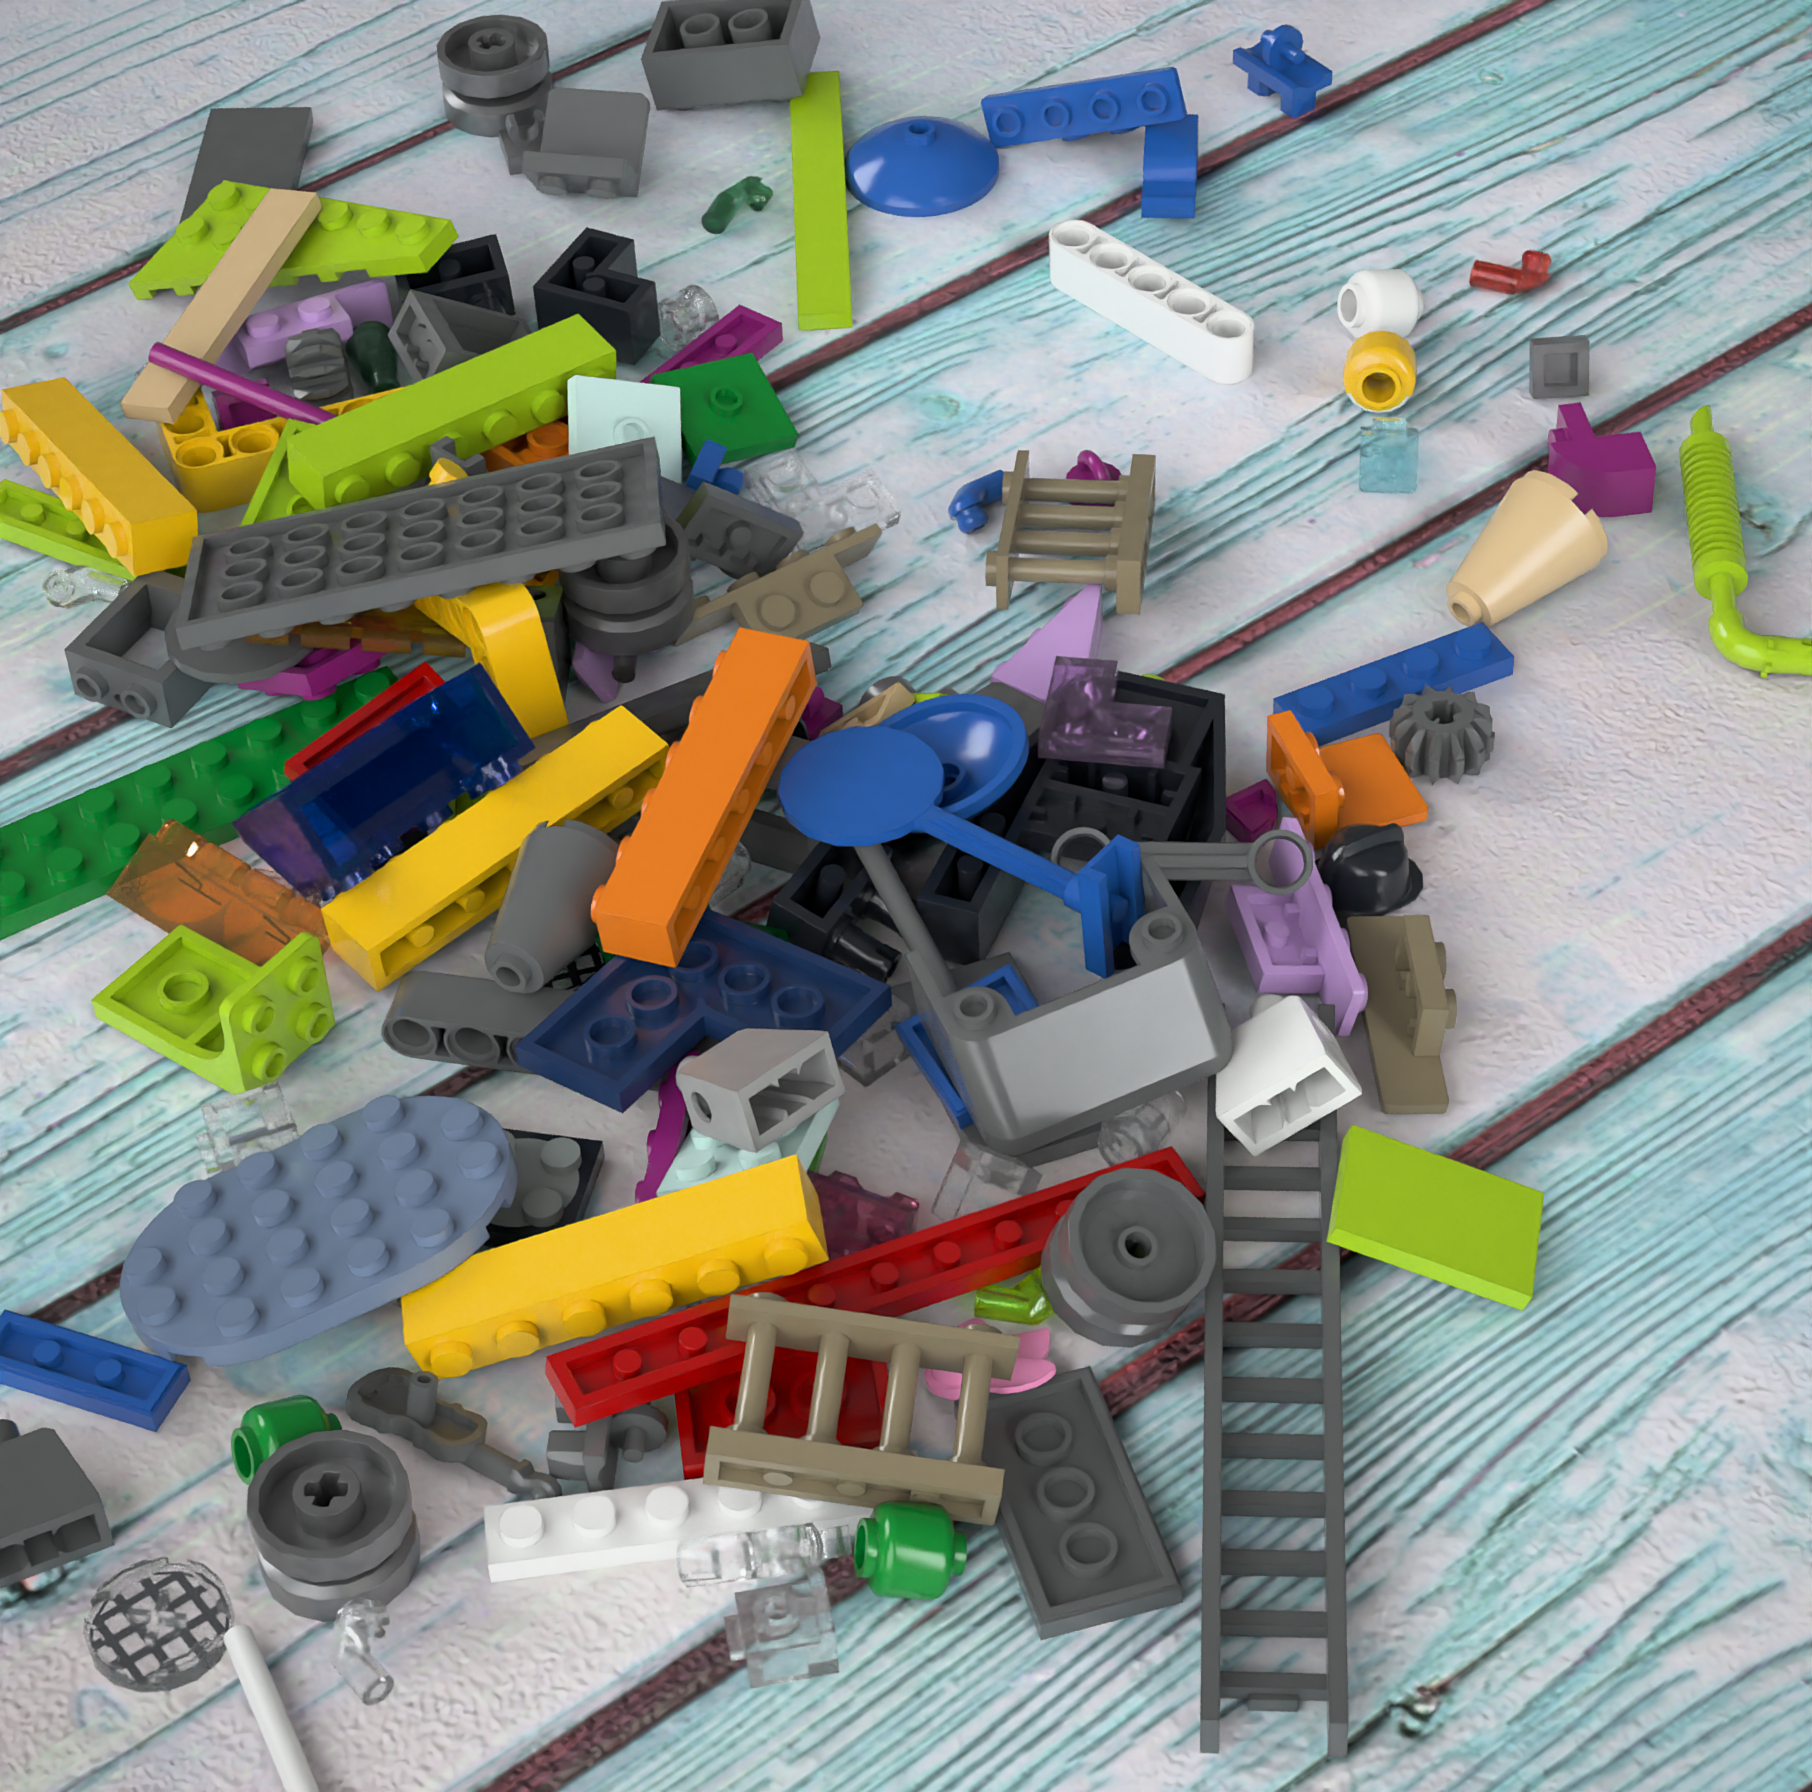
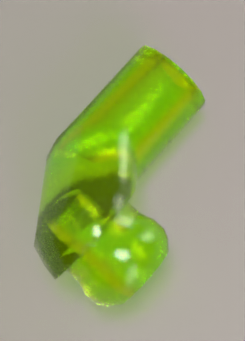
M1041 1266L1036 1268L1014 1288L988 1285L976 1291L974 1303L975 1318L1033 1326L1043 1323L1055 1313L1042 1286Z

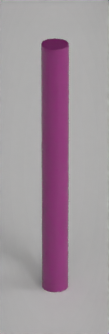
M154 343L149 352L148 359L152 364L283 418L318 425L338 416L163 343Z

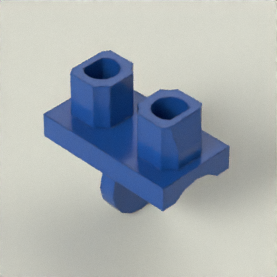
M1285 24L1273 31L1269 29L1264 31L1260 42L1255 46L1247 49L1239 47L1233 50V64L1248 73V89L1258 96L1280 94L1281 111L1291 118H1298L1315 109L1316 91L1332 84V70L1302 51L1303 37L1301 32L1295 27Z

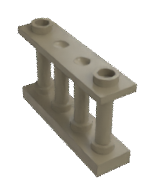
M1018 450L1014 471H1004L1002 503L1003 506H1006L998 549L997 551L988 550L986 556V586L996 587V609H1009L1014 581L1103 584L1106 591H1116V614L1140 615L1155 511L1156 455L1133 454L1130 475H1119V481L1029 478V451ZM1029 501L1115 504V507L1029 504ZM1024 527L1111 530V532L1086 533L1029 531L1024 530ZM1019 554L1106 557V561L1020 558Z
M767 1292L752 1293L748 1296L731 1294L726 1339L746 1342L734 1424L727 1428L710 1426L703 1484L873 1509L879 1503L885 1501L936 1503L942 1505L948 1511L952 1520L994 1526L1002 1497L1005 1469L988 1467L986 1463L981 1461L991 1378L1011 1381L1019 1350L1020 1336L1003 1334L999 1329L985 1324H970L960 1328L790 1303L779 1295ZM775 1346L819 1352L807 1435L800 1439L769 1435L763 1429ZM847 1357L890 1363L880 1445L872 1450L843 1446L836 1440ZM919 1367L962 1373L952 1457L946 1460L918 1457L909 1451Z

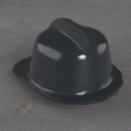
M1361 823L1345 826L1332 835L1321 857L1315 860V865L1323 884H1327L1331 890L1332 907L1340 927L1344 929L1349 917L1384 916L1415 901L1423 889V874L1416 863L1408 858V850L1404 845V832L1397 823H1391L1382 827Z

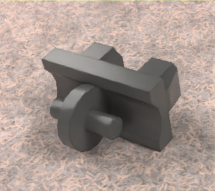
M555 1393V1410L558 1423H572ZM651 1402L587 1423L586 1431L551 1430L546 1450L549 1474L556 1479L587 1481L589 1493L613 1490L619 1448L623 1449L622 1457L626 1461L633 1463L641 1461L644 1452L658 1449L666 1442L669 1422L664 1413L658 1408L651 1406Z

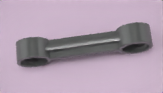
M1079 827L1071 829L1056 841L1051 853V862L1061 866L1062 851L1075 838L1088 836L1099 841L1103 847L1111 841L1103 833L1093 828ZM1289 830L1269 831L1261 835L1254 843L1134 841L1140 844L1141 858L1152 854L1168 881L1254 882L1256 886L1269 894L1286 895L1303 887L1313 870V855L1309 845L1300 835ZM1274 839H1285L1294 843L1300 849L1304 862V868L1299 878L1289 885L1280 886V888L1264 881L1256 867L1257 855L1260 849L1267 842Z

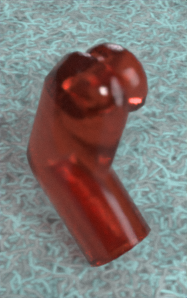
M1527 250L1522 254L1521 267H1509L1477 259L1472 266L1469 283L1470 286L1508 295L1518 294L1541 287L1549 280L1551 273H1548V268L1551 265L1552 259L1548 253L1536 250Z

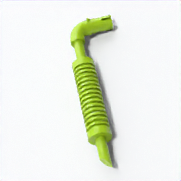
M1705 405L1697 410L1690 420L1691 435L1682 442L1679 448V459L1694 587L1701 596L1712 602L1713 614L1708 619L1710 637L1715 648L1728 661L1746 669L1760 671V677L1767 678V673L1812 676V638L1756 634L1746 628L1744 616L1737 610L1735 597L1744 591L1748 583V573L1731 445L1726 437L1714 432L1711 406Z

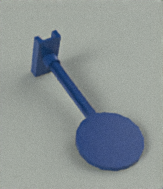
M853 726L823 734L798 749L781 770L778 787L780 805L787 821L808 838L834 846H872L901 838L909 832L919 829L1063 899L1064 905L1067 908L1081 914L1086 970L1104 979L1110 977L1115 972L1113 950L1123 941L1129 944L1131 928L1137 920L1145 915L1140 844L1118 834L1081 870L1074 873L943 810L938 806L942 802L944 769L935 750L914 734L886 726Z

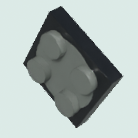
M503 1128L517 1161L518 1183L510 1208L500 1207L491 1222L486 1226L490 1238L482 1246L499 1247L583 1221L605 1158L603 1141Z

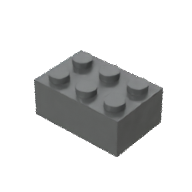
M810 0L663 1L660 4L641 61L657 110L677 109L687 111L697 106L717 104L736 106L748 101L768 99L786 101L794 97L803 96L820 41V34Z

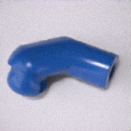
M999 469L963 485L955 494L948 508V513L951 520L958 522L961 532L966 534L973 533L984 527L988 522V514L983 508L1002 500L1004 474L1002 470Z

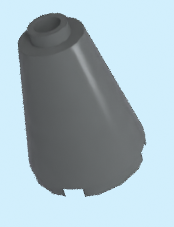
M566 819L562 827H546L549 822L548 820L538 823L523 840L484 956L485 965L493 980L503 989L525 994L534 993L596 943L595 936L599 932L597 924L591 919L592 899L597 888L601 884H607L616 866V856L619 844L603 831L583 822Z

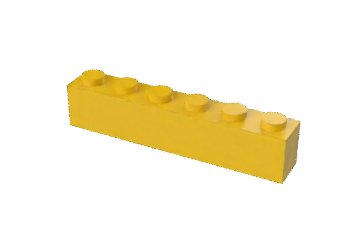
M65 377L1 389L3 410L0 411V437L5 444H9L20 455L25 466H30L41 477L44 486L51 488L57 494L68 511L74 512L84 523L88 533L94 534L106 546L112 558H117L134 577L188 565L193 537L198 536L197 509Z
M622 705L601 719L593 721L569 741L551 753L541 756L535 764L504 785L491 790L485 798L454 819L441 824L435 832L404 853L394 856L382 868L351 889L341 892L333 901L321 908L332 950L377 992L381 991L501 907L520 846L538 823L549 820L546 827H562L566 819L576 820L607 834L639 812L646 793L651 788L656 789L665 771L669 744Z
M797 1154L471 1255L463 1263L437 1280L401 1296L404 1344L422 1371L434 1373L439 1380L456 1378L467 1374L471 1370L510 1358L525 1357L536 1350L575 1338L590 1337L614 1326L644 1317L658 1316L670 1309L712 1296H723L738 1288L773 1277L797 1273L803 1268L829 1261L818 1194Z

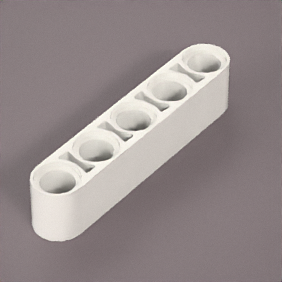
M1066 220L1057 223L1051 228L1049 232L1050 281L1058 290L1214 382L1236 384L1245 381L1252 375L1254 323L1249 315L1088 222Z

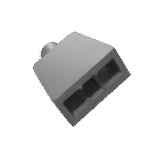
M747 1028L735 1032L700 1056L691 1055L685 1057L680 1062L676 1072L677 1086L683 1094L692 1126L697 1133L754 1153L759 1152L846 1093L827 1031Z

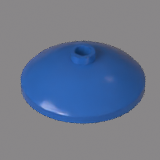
M934 116L901 118L873 128L851 146L844 159L845 184L849 192L862 204L886 214L903 217L944 215L973 205L992 190L999 176V157L996 148L987 137L962 122Z
M955 694L925 700L893 714L877 725L914 734L935 750L945 775L942 802L938 807L966 821L990 808L1006 794L1022 772L1028 758L1029 738L1020 715L1005 702L985 695ZM915 829V830H913V831H911V832H909V833H926V832H923V831H921V830H919V829Z

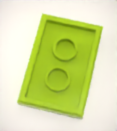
M1352 1124L1343 1138L1327 1242L1523 1311L1533 1296L1544 1192Z

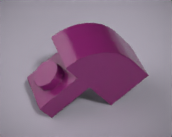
M1581 402L1558 405L1556 429H1550L1548 433V473L1567 483L1578 493L1572 502L1584 515L1593 509L1598 517H1619L1651 513L1656 465L1641 431L1595 437Z

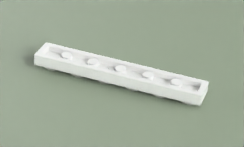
M911 1450L917 1456V1450ZM703 1478L483 1506L487 1564L491 1583L855 1535L860 1518H870L874 1510L873 1508L703 1484Z

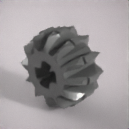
M313 328L302 331V334L288 337L285 345L286 362L295 398L316 407L355 399L340 334L333 328L321 330Z
M1425 685L1421 696L1404 694L1402 704L1399 708L1394 709L1393 717L1390 719L1389 737L1391 738V749L1401 765L1407 768L1410 778L1426 775L1429 776L1432 785L1439 778H1448L1453 783L1459 784L1463 774L1479 775L1484 762L1490 760V752L1494 749L1495 732L1492 731L1493 718L1490 715V706L1477 703L1475 692H1466L1460 695L1455 693L1452 685L1445 691H1435L1430 686Z

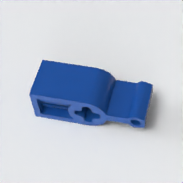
M1187 114L1180 121L1145 126L1141 218H1195L1199 114Z

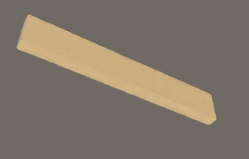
M270 188L162 343L215 364L322 209L317 192ZM148 362L120 402L126 418L174 424L201 383Z

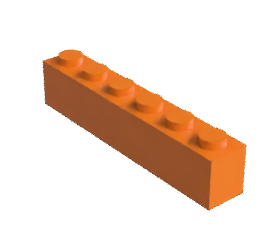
M739 627L727 651L722 650L718 654L713 668V678L704 696L699 695L694 700L690 711L689 725L680 742L675 741L671 745L666 758L665 771L656 789H649L644 797L641 818L631 836H625L621 841L616 856V866L607 884H601L593 896L591 919L597 924L603 952L673 968L677 967L817 685L809 641Z

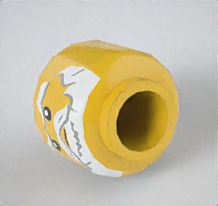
M1384 330L1368 332L1357 338L1347 351L1343 371L1345 392L1351 401L1364 411L1379 414L1398 409L1411 397L1416 384L1417 361L1416 354L1408 341L1397 333Z

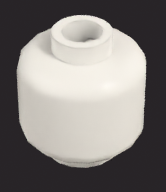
M1402 269L1359 270L1342 287L1338 297L1339 318L1342 324L1356 338L1368 332L1381 330L1397 333L1402 338H1405L1412 332L1417 320L1422 315L1424 307L1421 291L1417 288L1412 277Z

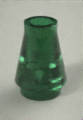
M366 321L356 325L353 328L354 334L347 340L345 345L346 357L365 384L369 395L401 387L399 381V354L388 337L390 329L379 321Z

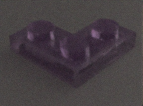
M1056 656L1038 735V758L1164 768L1172 729V707L1115 703L1118 661Z

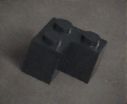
M586 227L533 285L538 331L579 314L616 350V362L635 365L661 335L655 281L638 277L634 239Z

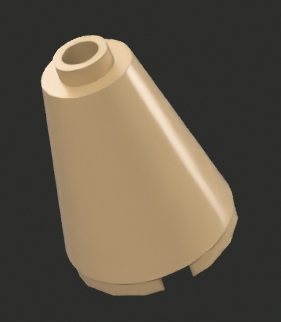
M1537 470L1530 471L1522 478L1513 482L1447 584L1446 593L1449 599L1447 605L1456 620L1468 627L1483 622L1489 628L1597 567L1599 562L1608 553L1607 535L1593 509L1584 515L1572 502L1578 493L1570 485L1552 474Z

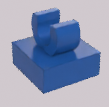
M706 439L685 486L697 490L704 481L738 495L746 476L734 468H720L727 447Z

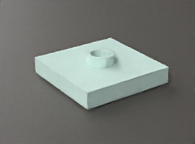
M575 375L567 380L569 455L655 436L660 457L661 476L682 484L680 387Z

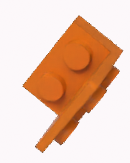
M1291 710L1267 716L1266 772L1293 817L1297 818L1303 834L1312 843L1314 851L1325 848L1332 835L1348 825L1361 823L1382 827L1391 823H1397L1400 827H1404L1428 819L1427 804L1382 734L1375 733L1319 748L1314 735L1310 731H1303Z

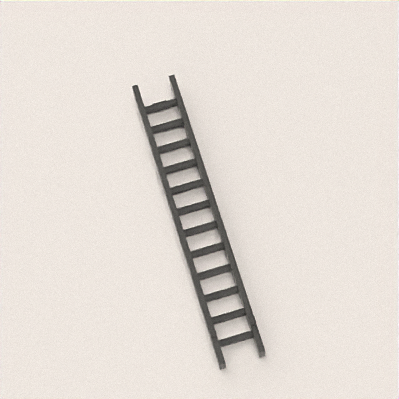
M1318 1004V1018L1335 1037V1005ZM1216 1074L1208 1077L1206 1213L1215 1230L1217 1260L1208 1285L1205 1287L1200 1753L1219 1754L1220 1698L1248 1699V1711L1298 1712V1700L1327 1701V1757H1347L1349 1718L1340 1249L1338 1245L1327 1242L1338 1174L1337 1109L1283 1140L1318 1142L1319 1167L1224 1166V1140L1238 1139L1216 1116ZM1224 1190L1319 1192V1218L1224 1217ZM1223 1241L1320 1243V1270L1223 1269ZM1223 1293L1321 1295V1324L1223 1322ZM1223 1347L1321 1349L1322 1379L1222 1377ZM1222 1402L1322 1404L1323 1435L1223 1433ZM1222 1458L1323 1460V1492L1221 1490ZM1221 1516L1324 1518V1551L1221 1549ZM1221 1575L1325 1577V1612L1221 1609ZM1220 1636L1326 1638V1674L1220 1671Z

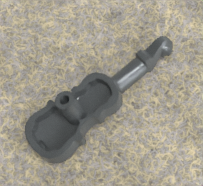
M398 1367L382 1368L363 1376L353 1383L348 1390L346 1412L353 1421L363 1426L375 1429L381 1434L388 1433L405 1438L412 1442L414 1447L424 1450L438 1461L461 1463L506 1487L510 1493L531 1494L533 1500L563 1496L561 1485L556 1478L550 1474L535 1471L532 1462L527 1459L519 1462L485 1444L487 1420L477 1413L463 1409L459 1403L450 1404L438 1399L439 1379L434 1373L428 1371L412 1373L409 1370Z

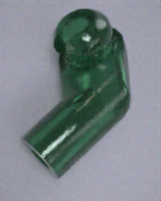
M747 176L718 193L701 218L703 227L711 234L718 235L723 233L744 203L754 212H761L773 196L772 188L760 182L762 180L761 177Z

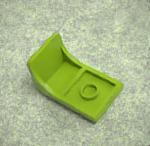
M180 924L91 999L97 1019L247 1103L269 1083L276 1081L292 1062L310 1046L321 1041L329 1029L336 1024L320 941L316 936L306 931L297 935L260 967Z

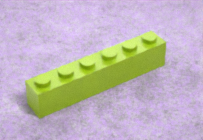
M579 314L571 316L286 438L289 481L315 510L389 494L429 476L433 468L429 446L445 436L454 439L457 457L464 461L477 453L480 454L568 415L567 380L575 375L616 380V350Z

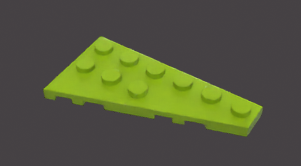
M226 180L215 186L201 206L188 219L177 226L174 235L128 283L136 299H152L156 294V290L173 288L177 296L194 295L199 286H202L270 188ZM319 197L322 209L268 287L296 285L300 279L299 276L317 274L321 282L339 281L346 271L365 269L370 278L425 273L432 268L459 235L450 219Z

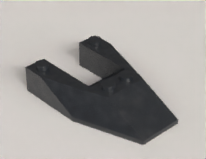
M1107 668L1028 736V758L1016 781L994 805L968 820V822L1037 855H1040L1041 851L1051 854L1056 841L1064 833L1079 827L1096 829L1108 837L1110 841L1119 834L1132 841L1225 842V694ZM1088 836L1078 837L1071 840L1064 847L1061 856L1089 862L1104 847L1094 838ZM948 843L917 898V911L944 960L967 965L986 959L1026 881ZM1168 881L1191 918L1196 930H1198L1213 881ZM1144 895V909H1145V915H1146V914H1147V910H1146V902H1145V895ZM1123 941L1113 950L1115 970L1130 969L1137 966L1131 955L1130 944Z

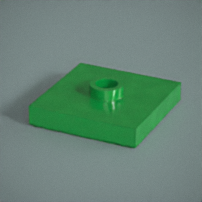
M753 353L651 375L650 384L680 387L681 449L692 468L706 439L727 447L722 464L794 448L796 445L798 433Z

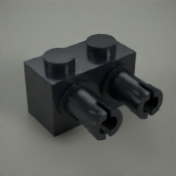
M496 234L452 244L428 272L394 275L401 307L410 289L511 316L516 315L509 274Z
M820 841L772 900L766 926L786 930L791 944L831 961L835 959L839 963L845 964L851 969L883 983H886L887 979L892 976L902 957L900 951L880 942L856 926L859 919L864 920L869 917L902 937L854 847L834 846ZM881 843L891 860L893 848L885 843ZM911 898L917 909V901Z

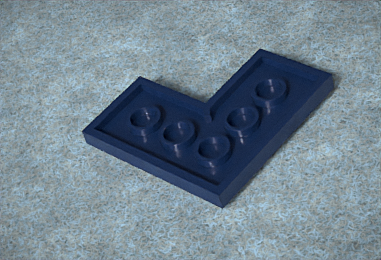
M706 907L676 968L616 955L515 1045L518 1066L623 1114L705 1036L721 1042L735 1032L747 1028L827 1031L837 1060L893 1006L891 986Z

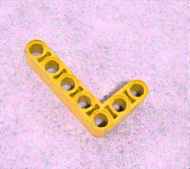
M199 386L174 424L156 422V427L178 491L197 509V512L208 513L251 502L288 419L277 417L218 432ZM405 387L319 408L339 416Z
M499 581L476 586L471 592L453 599H444L440 595L415 600L412 604L470 647L487 708L494 714H502L505 717L512 735L511 746L569 724L536 604L527 588L521 582L502 584Z

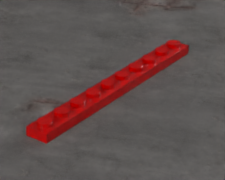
M1173 1146L733 1294L748 1296L752 1293L767 1292L779 1295L790 1303L895 1318L1040 1268L1041 1254L1051 1230L1060 1218L1066 1214L1067 1209L1078 1194L1098 1176L1121 1168L1149 1169L1181 1182L1203 1205L1206 1194ZM731 1294L546 1356L545 1375L574 1428L741 1371L746 1342L726 1339ZM775 1346L773 1359L799 1350Z

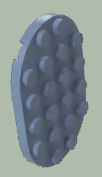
M384 1095L377 1097L362 1109L332 1122L315 1125L301 1136L270 1150L253 1153L239 1164L205 1180H195L182 1186L176 1192L174 1201L165 1207L143 1230L123 1264L120 1279L122 1307L142 1343L155 1354L174 1362L178 1355L202 1357L207 1367L241 1364L276 1354L437 1280L474 1254L490 1238L486 1226L491 1222L499 1208H510L514 1199L518 1183V1167L512 1147L500 1123L489 1112L471 1102L445 1096L397 1098L393 1095Z

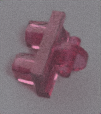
M807 1170L806 1173L819 1198L829 1261L916 1232L920 1206L917 1199L899 1192L884 1197L867 1191L860 1185L857 1177L837 1170L829 1176Z

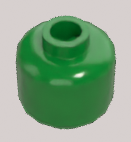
M295 1395L255 1405L245 1412L240 1428L233 1430L231 1436V1451L236 1471L243 1483L250 1485L261 1463L282 1445L313 1432L342 1430L341 1424L334 1413L326 1414L318 1401L307 1395Z
M885 1501L875 1506L870 1518H860L857 1524L853 1553L855 1573L857 1577L866 1578L871 1591L879 1597L919 1600L939 1598L948 1587L951 1576H961L964 1572L967 1557L965 1533L963 1531H954L950 1514L940 1504Z

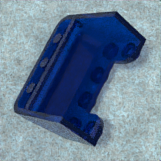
M479 662L403 706L242 813L230 823L243 842L300 894L307 898L318 893L324 902L341 891L344 893L375 872L373 867H376L402 850L405 846L399 837L417 825L423 834L453 815L454 812L448 803L466 792L470 800H474L491 789L493 791L520 774L524 769L518 760L534 750L536 746Z

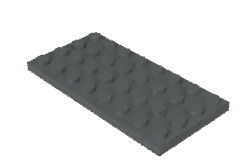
M655 436L195 536L192 540L175 624V631L181 650L199 647L202 651H215L229 646L235 639L259 634L263 638H274L291 632L297 625L319 621L323 625H334L351 619L356 612L379 608L384 612L399 611L411 606L416 599L440 595L444 599H453L471 592L476 586L499 581L502 584L525 583L534 578L536 573L559 568L562 572H578L595 564L596 560L618 555L623 559L645 557L653 553L656 547L666 545L660 457Z

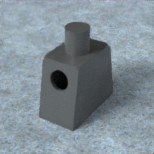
M0 1419V1589L114 1546L98 1491L56 1431L43 1427L21 1435L15 1422L8 1419Z

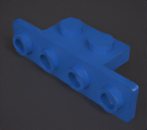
M1175 67L985 96L981 100L989 138L995 148L1060 138L1065 142L1076 141L1086 138L1093 133L1110 131V134H1123L1136 130L1140 126L1180 121L1187 115L1179 75Z

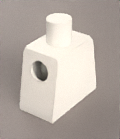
M1264 995L1257 998L1249 1009L1250 1020L1231 1030L1233 1040L1232 1058L1224 1069L1216 1073V1116L1254 1157L1362 1095L1361 1086L1334 1035L1299 996H1288L1284 999L1278 995Z

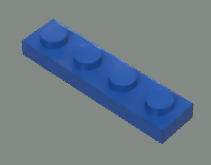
M1483 622L1273 698V714L1291 710L1303 731H1310L1314 735L1319 747L1389 721L1393 717L1394 709L1399 708L1402 704L1404 694L1421 696L1425 685L1430 686L1435 691H1445L1452 685L1455 693L1462 694L1513 675L1514 655Z

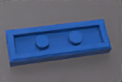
M4 1310L0 1315V1384L157 1432L191 1381L186 1364L176 1361L172 1362L160 1356L9 1310Z

